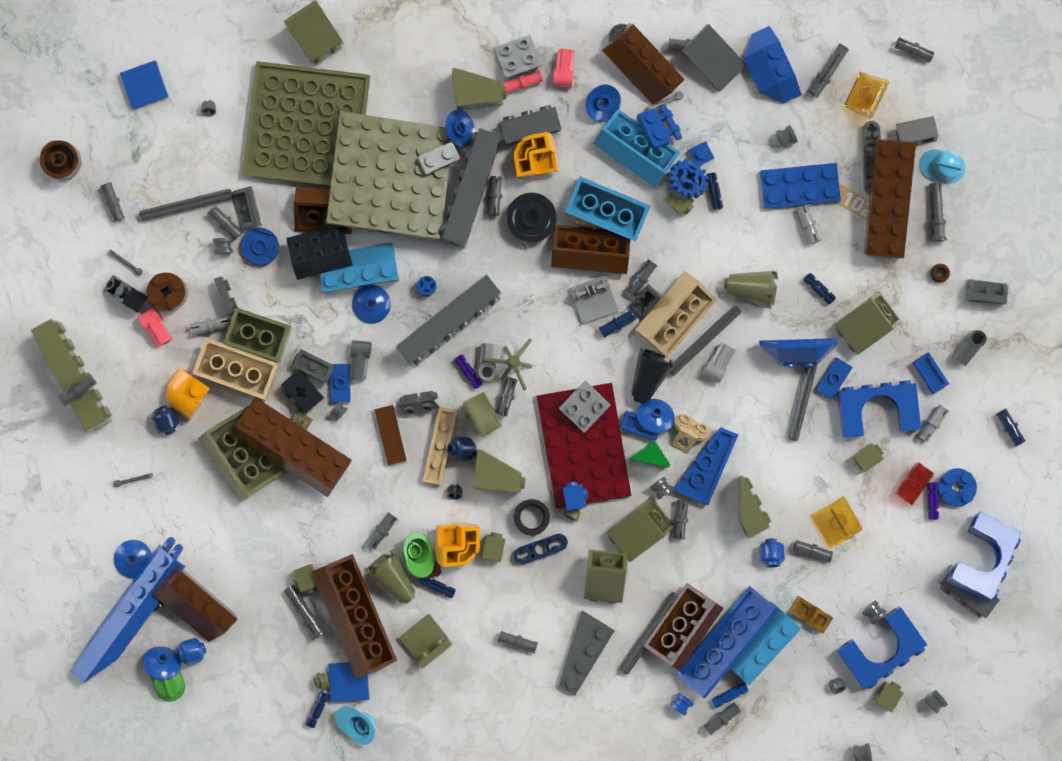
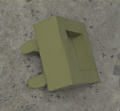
M296 409L290 419L305 430L308 429L313 421L312 418L301 413L298 409Z

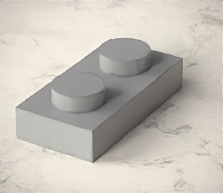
M450 142L418 156L417 160L426 176L459 161L460 157L454 144Z

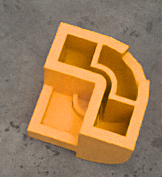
M543 132L522 138L514 151V162L518 178L538 177L559 171L556 155L558 151L551 133Z
M179 367L167 385L166 400L176 412L191 420L211 388Z
M471 523L436 525L434 550L437 562L442 567L467 565L479 553L480 526Z

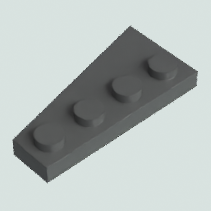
M583 610L558 685L574 696L615 631Z

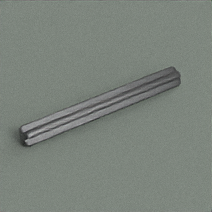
M225 189L141 210L139 215L140 219L145 221L230 200L233 198L231 189Z
M734 305L674 361L675 365L670 374L675 376L742 312L739 307Z
M814 364L812 368H805L788 434V439L799 440L818 364Z
M675 592L670 593L619 667L620 671L627 675L631 672L646 650L643 645L673 604L678 594Z

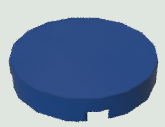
M255 228L244 235L241 241V251L248 262L253 265L264 266L276 259L279 253V242L272 231L266 228Z

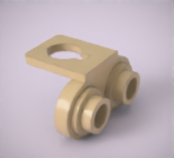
M680 414L675 417L673 425L679 432L672 445L689 453L696 440L703 442L709 437L708 427L704 423L691 419L687 414ZM686 437L688 438L687 442L689 445L683 446L678 440Z

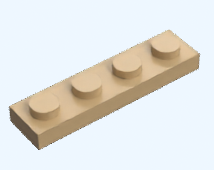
M441 406L438 409L422 480L424 482L437 485L442 484L448 457L447 445L452 439L458 410Z

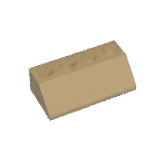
M684 271L635 330L668 358L717 299L697 279Z
M205 338L192 374L267 402L278 363Z

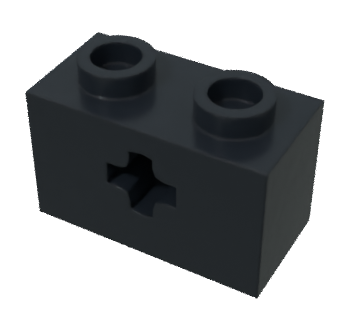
M299 369L281 384L283 387L281 391L289 399L292 397L297 402L294 405L301 413L304 411L309 413L325 399ZM299 388L306 389V391L304 392L306 395L305 397L297 396L299 394Z

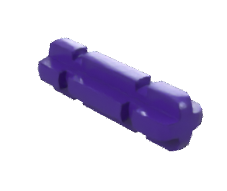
M461 354L454 359L456 364L460 365V369L468 381H471L470 384L473 388H479L483 383L479 377H476L477 374L470 364L466 362V358Z
M929 482L927 484V491H929L927 494L928 509H930L928 518L930 520L939 519V512L937 511L939 509V495L937 493L938 483Z

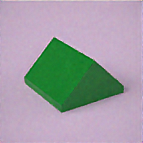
M656 441L637 451L630 458L631 460L670 468L669 461Z

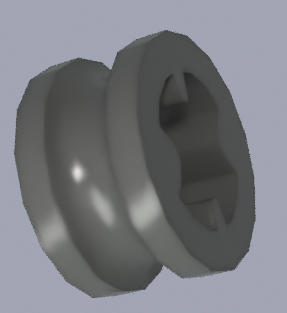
M341 402L331 412L330 416H335V420L338 421L348 408L343 407Z

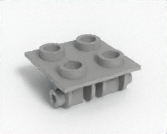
M530 35L494 47L505 79H512L511 77L518 74L522 75L523 72L528 73V70L531 71L542 66Z
M606 275L570 288L583 324L619 311Z
M585 380L559 409L585 433L607 410L610 404Z

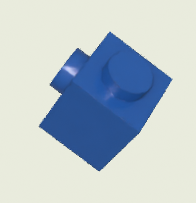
M577 482L567 483L566 487L563 488L567 512L586 508L585 500L588 499L587 489L582 488V484L578 485Z

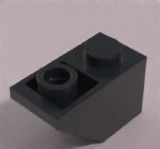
M112 275L103 290L137 313L148 298L145 294L115 275Z

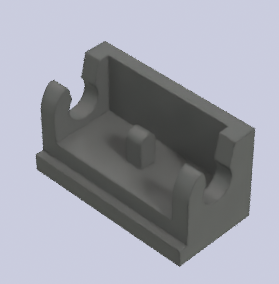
M934 116L896 124L897 140L915 142L916 146L936 142L939 136Z
M248 186L234 190L232 195L241 230L262 225L253 188Z
M968 279L966 300L1007 304L1008 285L1006 283Z

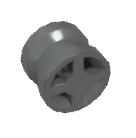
M790 125L783 131H776L777 138L783 149L787 148L791 143L795 144L798 142Z
M232 237L213 239L216 248L214 255L233 253V248H231L230 244Z
M665 476L649 487L652 491L656 492L658 499H661L674 489L672 485L667 483Z
M875 600L862 614L868 616L870 622L874 625L887 611L884 608H880L879 603Z
M937 690L933 691L932 696L924 699L935 714L939 713L940 708L948 705Z
M869 743L864 744V746H853L855 761H872Z

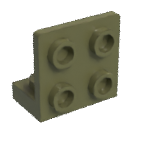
M427 614L400 636V640L415 657L422 669L453 644L430 614Z

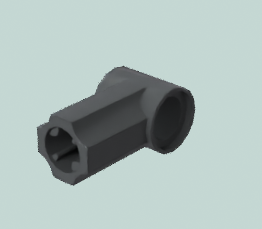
M981 330L971 331L953 354V357L966 366L981 346L986 343V334ZM975 333H979L982 337L979 344H975L972 341Z
M352 340L350 377L366 379L372 342Z

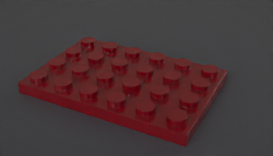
M612 383L592 386L610 406L585 433L559 409L577 389L537 395L556 509L566 507L563 488L566 487L567 483L577 482L578 485L582 484V488L587 489L588 499L585 500L586 504L632 496Z

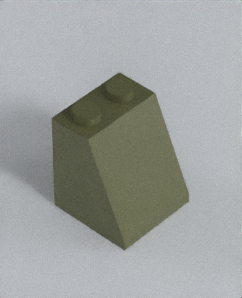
M316 0L284 20L285 25L312 65L314 63L320 64L326 59V55L331 52L335 54L342 49L341 45L344 44Z
M452 68L457 109L470 110L503 105V100H506L505 86H501L500 81L458 68Z
M878 291L840 319L835 326L838 334L841 337L844 336L847 340L850 350L859 355L895 329L902 321L880 291Z
M477 450L474 488L519 493L520 489H524L525 477H522L521 472L487 452Z
M651 496L612 526L607 533L611 542L618 546L621 553H627V559L631 562L664 538L674 528V524Z
M589 549L584 599L593 602L622 603L627 574V553Z

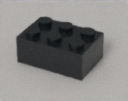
M331 225L286 238L292 267L297 280L353 265L344 228L341 226Z

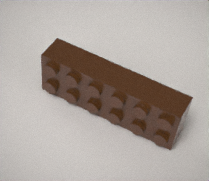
M875 138L864 243L865 255L904 258L916 152L915 142Z
M256 397L231 433V435L326 497H329L352 461Z
M351 554L313 570L312 574L355 677L359 678L396 662L397 658L354 555Z

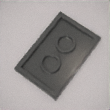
M706 24L681 50L718 92H721L746 66L745 62L710 24Z

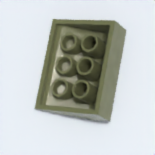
M249 405L207 430L198 438L239 502L288 472L231 435L235 425Z

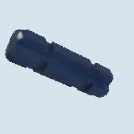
M715 172L708 173L706 176L709 177L707 182H709L708 188L711 200H713V209H722L723 202L720 200L721 193L719 183L716 181L718 180L717 174Z
M808 273L803 280L808 285L810 284L811 288L820 297H823L827 304H831L836 297L831 292L829 293V290L819 280H816L812 273Z
M428 576L420 578V585L428 586L429 589L440 594L444 593L449 598H453L456 592L455 588L447 587L446 584L435 579L431 580Z
M322 691L319 692L318 700L315 701L309 714L310 717L307 718L305 723L306 726L315 728L318 722L317 719H319L325 707L324 703L327 702L329 694Z

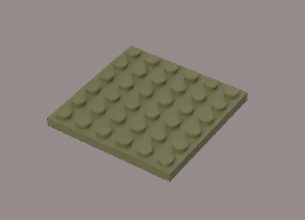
M256 61L242 175L330 186L339 113L342 111L366 115L371 75Z
M340 111L326 224L440 241L449 165L425 176L417 157L451 142L447 135L446 127Z

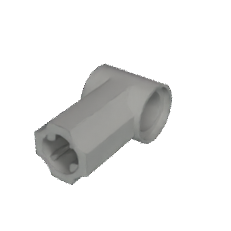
M721 342L702 375L720 383L727 370L726 367L736 350Z
M481 343L479 377L484 382H491L496 377L497 363L484 362V358L497 359V344ZM485 368H490L493 374L491 377L486 378L482 375V371Z

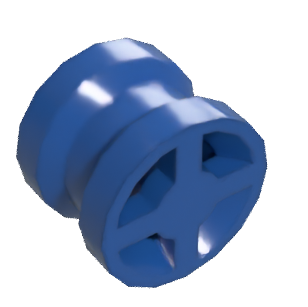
M424 276L419 279L417 288L421 294L430 296L436 291L437 284L432 277Z
M679 692L677 699L672 701L670 705L685 716L688 708L692 707L694 703Z

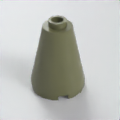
M762 271L730 274L729 278H725L724 289H727V293L767 309H772L777 292V285L774 279L778 280V272Z
M390 550V555H381L368 567L370 571H365L364 573L367 578L399 603L405 602L407 604L414 599L415 589L397 552Z

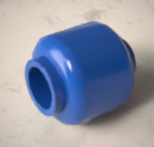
M775 538L766 539L765 543L759 546L760 561L762 564H765V567L774 568L781 566V563L785 560L784 545L781 542H777Z
M197 638L182 641L177 648L180 662H184L187 666L201 662L204 658L203 654L206 653L204 642L200 643Z

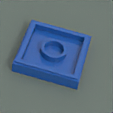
M156 60L120 72L132 109L169 97Z
M349 662L328 664L331 702L370 699L368 675L356 678Z

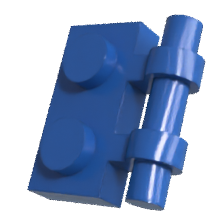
M666 104L659 107L662 114L658 115L654 108L639 113L636 117L652 149L670 144L672 141L670 136H674L676 141L683 138L680 133L681 129L672 118L673 113L671 110H668ZM666 121L669 128L665 129L662 122Z

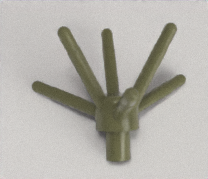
M528 339L516 356H512L508 347L505 346L504 349L509 357L507 360L484 358V362L507 364L508 367L503 373L501 380H504L510 370L514 369L522 389L525 391L527 388L518 367L532 368L533 365L520 362L519 358L532 340Z

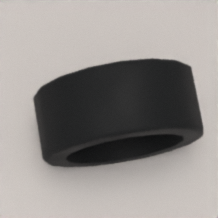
M524 500L515 509V525L519 531L526 535L540 534L549 524V510L539 500ZM528 506L538 507L543 513L541 525L533 529L525 527L520 518L524 508Z

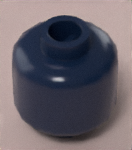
M164 405L153 411L154 414L151 416V420L158 433L169 435L176 431L175 428L179 425V420L173 408Z
M454 437L447 445V452L453 461L468 462L475 456L477 447L470 437Z

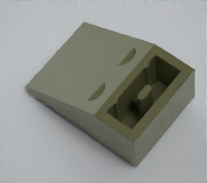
M484 392L463 402L465 406L462 407V410L467 418H472L474 423L471 426L476 435L481 434L483 437L502 426Z
M740 475L738 476V521L746 536L751 538L770 528L768 523L771 520L767 512H762L759 507L762 503L758 495H753L751 491L753 486L749 478H744V476Z

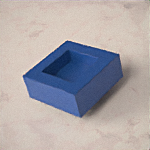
M706 141L689 149L696 165L699 163L702 165L714 159Z

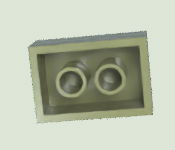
M236 307L223 344L280 363L292 326Z

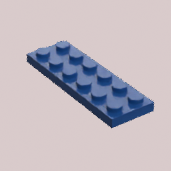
M749 586L676 675L705 699L779 610Z

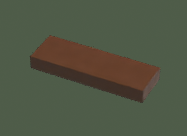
M394 405L374 409L388 465L407 461Z

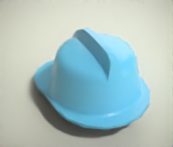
M930 150L922 155L920 170L927 178L954 183L963 177L965 164L963 159L955 153Z
M344 706L337 710L335 721L344 733L360 745H368L373 741L376 724L371 715L364 712L361 713L350 706Z

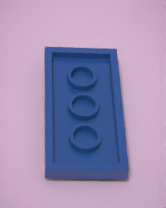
M837 163L760 171L764 209L841 201Z

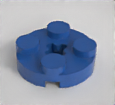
M961 468L948 470L938 481L940 497L951 506L960 507L970 503L977 492V483L973 475ZM956 482H959V485L962 486V489L959 490V493H956V490L952 489V486L956 485Z

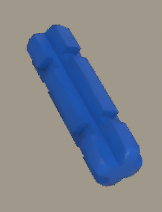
M741 683L737 685L738 687H733L723 692L721 696L714 697L712 702L715 707L718 708L723 703H728L739 697L740 694L747 693L749 690L746 684Z

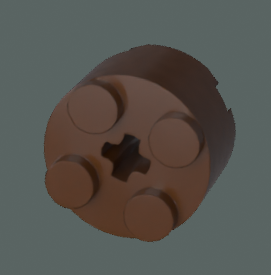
M51 141L42 148L40 153V166L42 170L56 180L71 179L78 173L82 165L79 151L66 141ZM58 157L63 158L62 164L58 163Z
M163 272L155 275L150 280L147 286V297L155 308L165 312H172L185 304L188 297V289L185 282L179 276ZM169 287V290L172 291L171 295L168 294L166 297V294H164L163 291L167 290V288Z

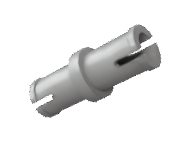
M808 205L797 208L796 211L802 222L801 228L805 230L809 245L821 241L815 227L816 221L812 219Z
M228 316L212 320L208 318L207 321L190 324L193 336L206 332L211 334L216 330L229 328L230 325Z
M939 404L931 418L928 417L926 425L917 436L928 443V440L936 429L941 427L940 423L950 411Z

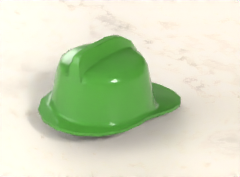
M422 532L410 533L403 543L402 556L412 575L418 578L427 577L434 568L430 540Z
M181 670L175 677L168 680H158L151 677L155 692L162 700L168 702L176 701L184 694L185 682Z

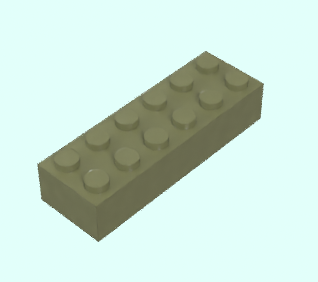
M50 319L31 329L34 338L64 392L72 387L73 383L81 381L89 374V372L86 373L83 369L85 364L82 358L73 351L76 348L72 340L66 338L64 334L66 329L62 322ZM94 387L84 392L82 397H77L70 402L85 432H93L111 422L110 417L112 414L107 406H103L101 402L103 397L99 390H95Z

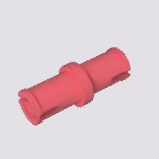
M540 70L525 76L523 74L519 75V78L503 82L507 94L522 88L524 90L528 89V86L543 82Z

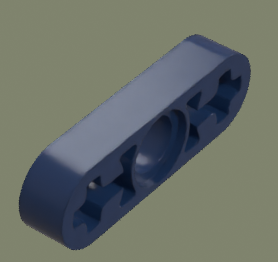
M558 533L526 544L516 549L514 553L515 560L520 564H525L562 551L567 547L568 540L565 535ZM556 537L564 539L563 547L559 548L558 545L552 546L554 550L550 552V547L546 540L550 539V542L553 543L556 541ZM543 543L546 545L547 550L544 554L536 552L535 547L537 544ZM532 546L536 557L532 558L531 554L526 556V560L517 557L520 554V550L528 552L530 551L528 547Z

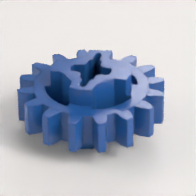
M684 159L683 162L678 160L676 164L672 165L667 173V176L670 177L667 183L672 184L669 189L676 191L675 196L680 194L682 200L687 196L688 200L691 201L693 197L698 199L706 191L705 189L708 186L706 181L709 177L704 176L706 169L701 170L700 163L696 166L694 160L688 163V160Z

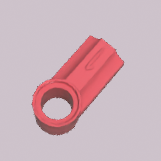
M558 49L553 86L572 88L574 50Z
M154 306L138 316L140 323L146 331L148 330L158 347L173 339Z

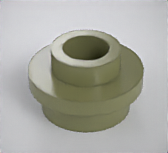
M316 673V678H314L316 688L321 689L323 692L329 687L328 678L325 673Z

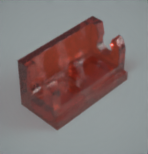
M916 462L895 494L913 506L934 476V473L921 463Z

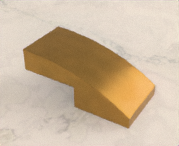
M800 596L796 598L788 611L823 634L833 619L832 616Z

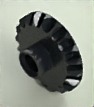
M531 192L518 196L512 201L507 211L508 227L512 234L521 241L531 243L544 240L552 233L556 225L557 215L554 205L547 197L539 193ZM529 213H534L537 216V220L534 223H529L526 220V216Z

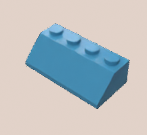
M619 109L616 110L593 143L655 188L680 154L679 151L669 144L652 149L640 124Z
M580 176L565 212L636 241L651 205Z
M393 243L352 249L350 250L353 265L320 274L323 293L399 281Z
M772 601L770 603L779 611L731 667L748 685L758 677L801 630Z

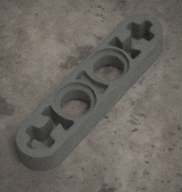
M868 121L862 128L864 191L868 195H870L868 186L871 185V179H867V176L871 177L872 173L868 172L867 165L873 163L874 154H869L866 148L868 144L875 145V140L866 141V138H870V132L866 131V129L872 125L873 128H876V131L873 132V138L881 139L880 126L875 121Z

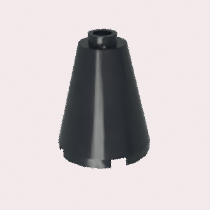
M640 348L631 395L634 397L633 400L641 404L649 402L674 368L675 362L671 359L667 362L664 360V355L649 349L643 351Z

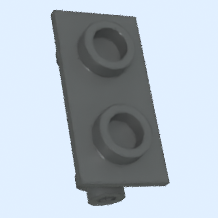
M433 390L421 392L420 399H418L417 393L403 395L400 398V403H397V406L404 414H414L421 411L428 412L440 408L435 401L438 399V394L433 392Z

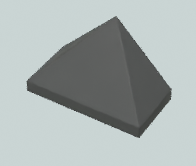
M648 284L628 308L643 320L663 296Z

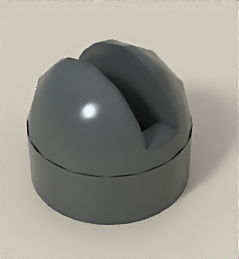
M205 100L201 104V113L205 116L215 115L216 104L212 100Z
M836 678V681L831 680L830 689L833 694L841 693L847 688L841 678Z

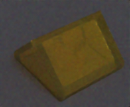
M860 72L844 107L871 119L890 81Z
M845 496L811 514L829 548L850 539L863 530Z

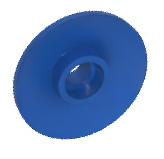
M608 84L599 85L589 93L586 99L585 107L587 114L595 121H607L619 109L621 97L615 87Z
M460 109L453 110L446 119L447 135L455 146L461 148L469 146L475 131L473 120L467 112Z
M376 285L362 287L353 298V310L356 316L366 323L382 321L386 318L391 308V300L388 293ZM370 300L375 302L374 307L368 306Z
M650 399L649 402H644V404H640L638 407V423L644 430L650 433H664L674 423L675 415L673 409L663 400Z
M128 540L120 544L116 549L114 564L123 576L135 578L152 553L149 547L142 541ZM131 555L136 558L134 563L129 561Z
M158 646L151 648L143 657V668L154 679L168 680L175 677L180 671L181 662L178 654L168 647Z

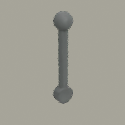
M111 249L108 253L134 270L136 275L143 273L141 268H136Z
M153 473L122 481L115 480L114 486L120 487L121 484L153 477Z

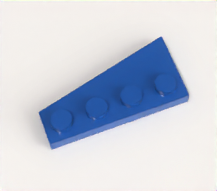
M720 427L673 490L709 505L738 434Z

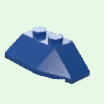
M770 26L753 33L743 59L759 93L782 103L801 96L796 75L779 39Z
M837 339L759 340V345L779 365H783V368H795V365H803V368H812L814 364H819L837 346Z

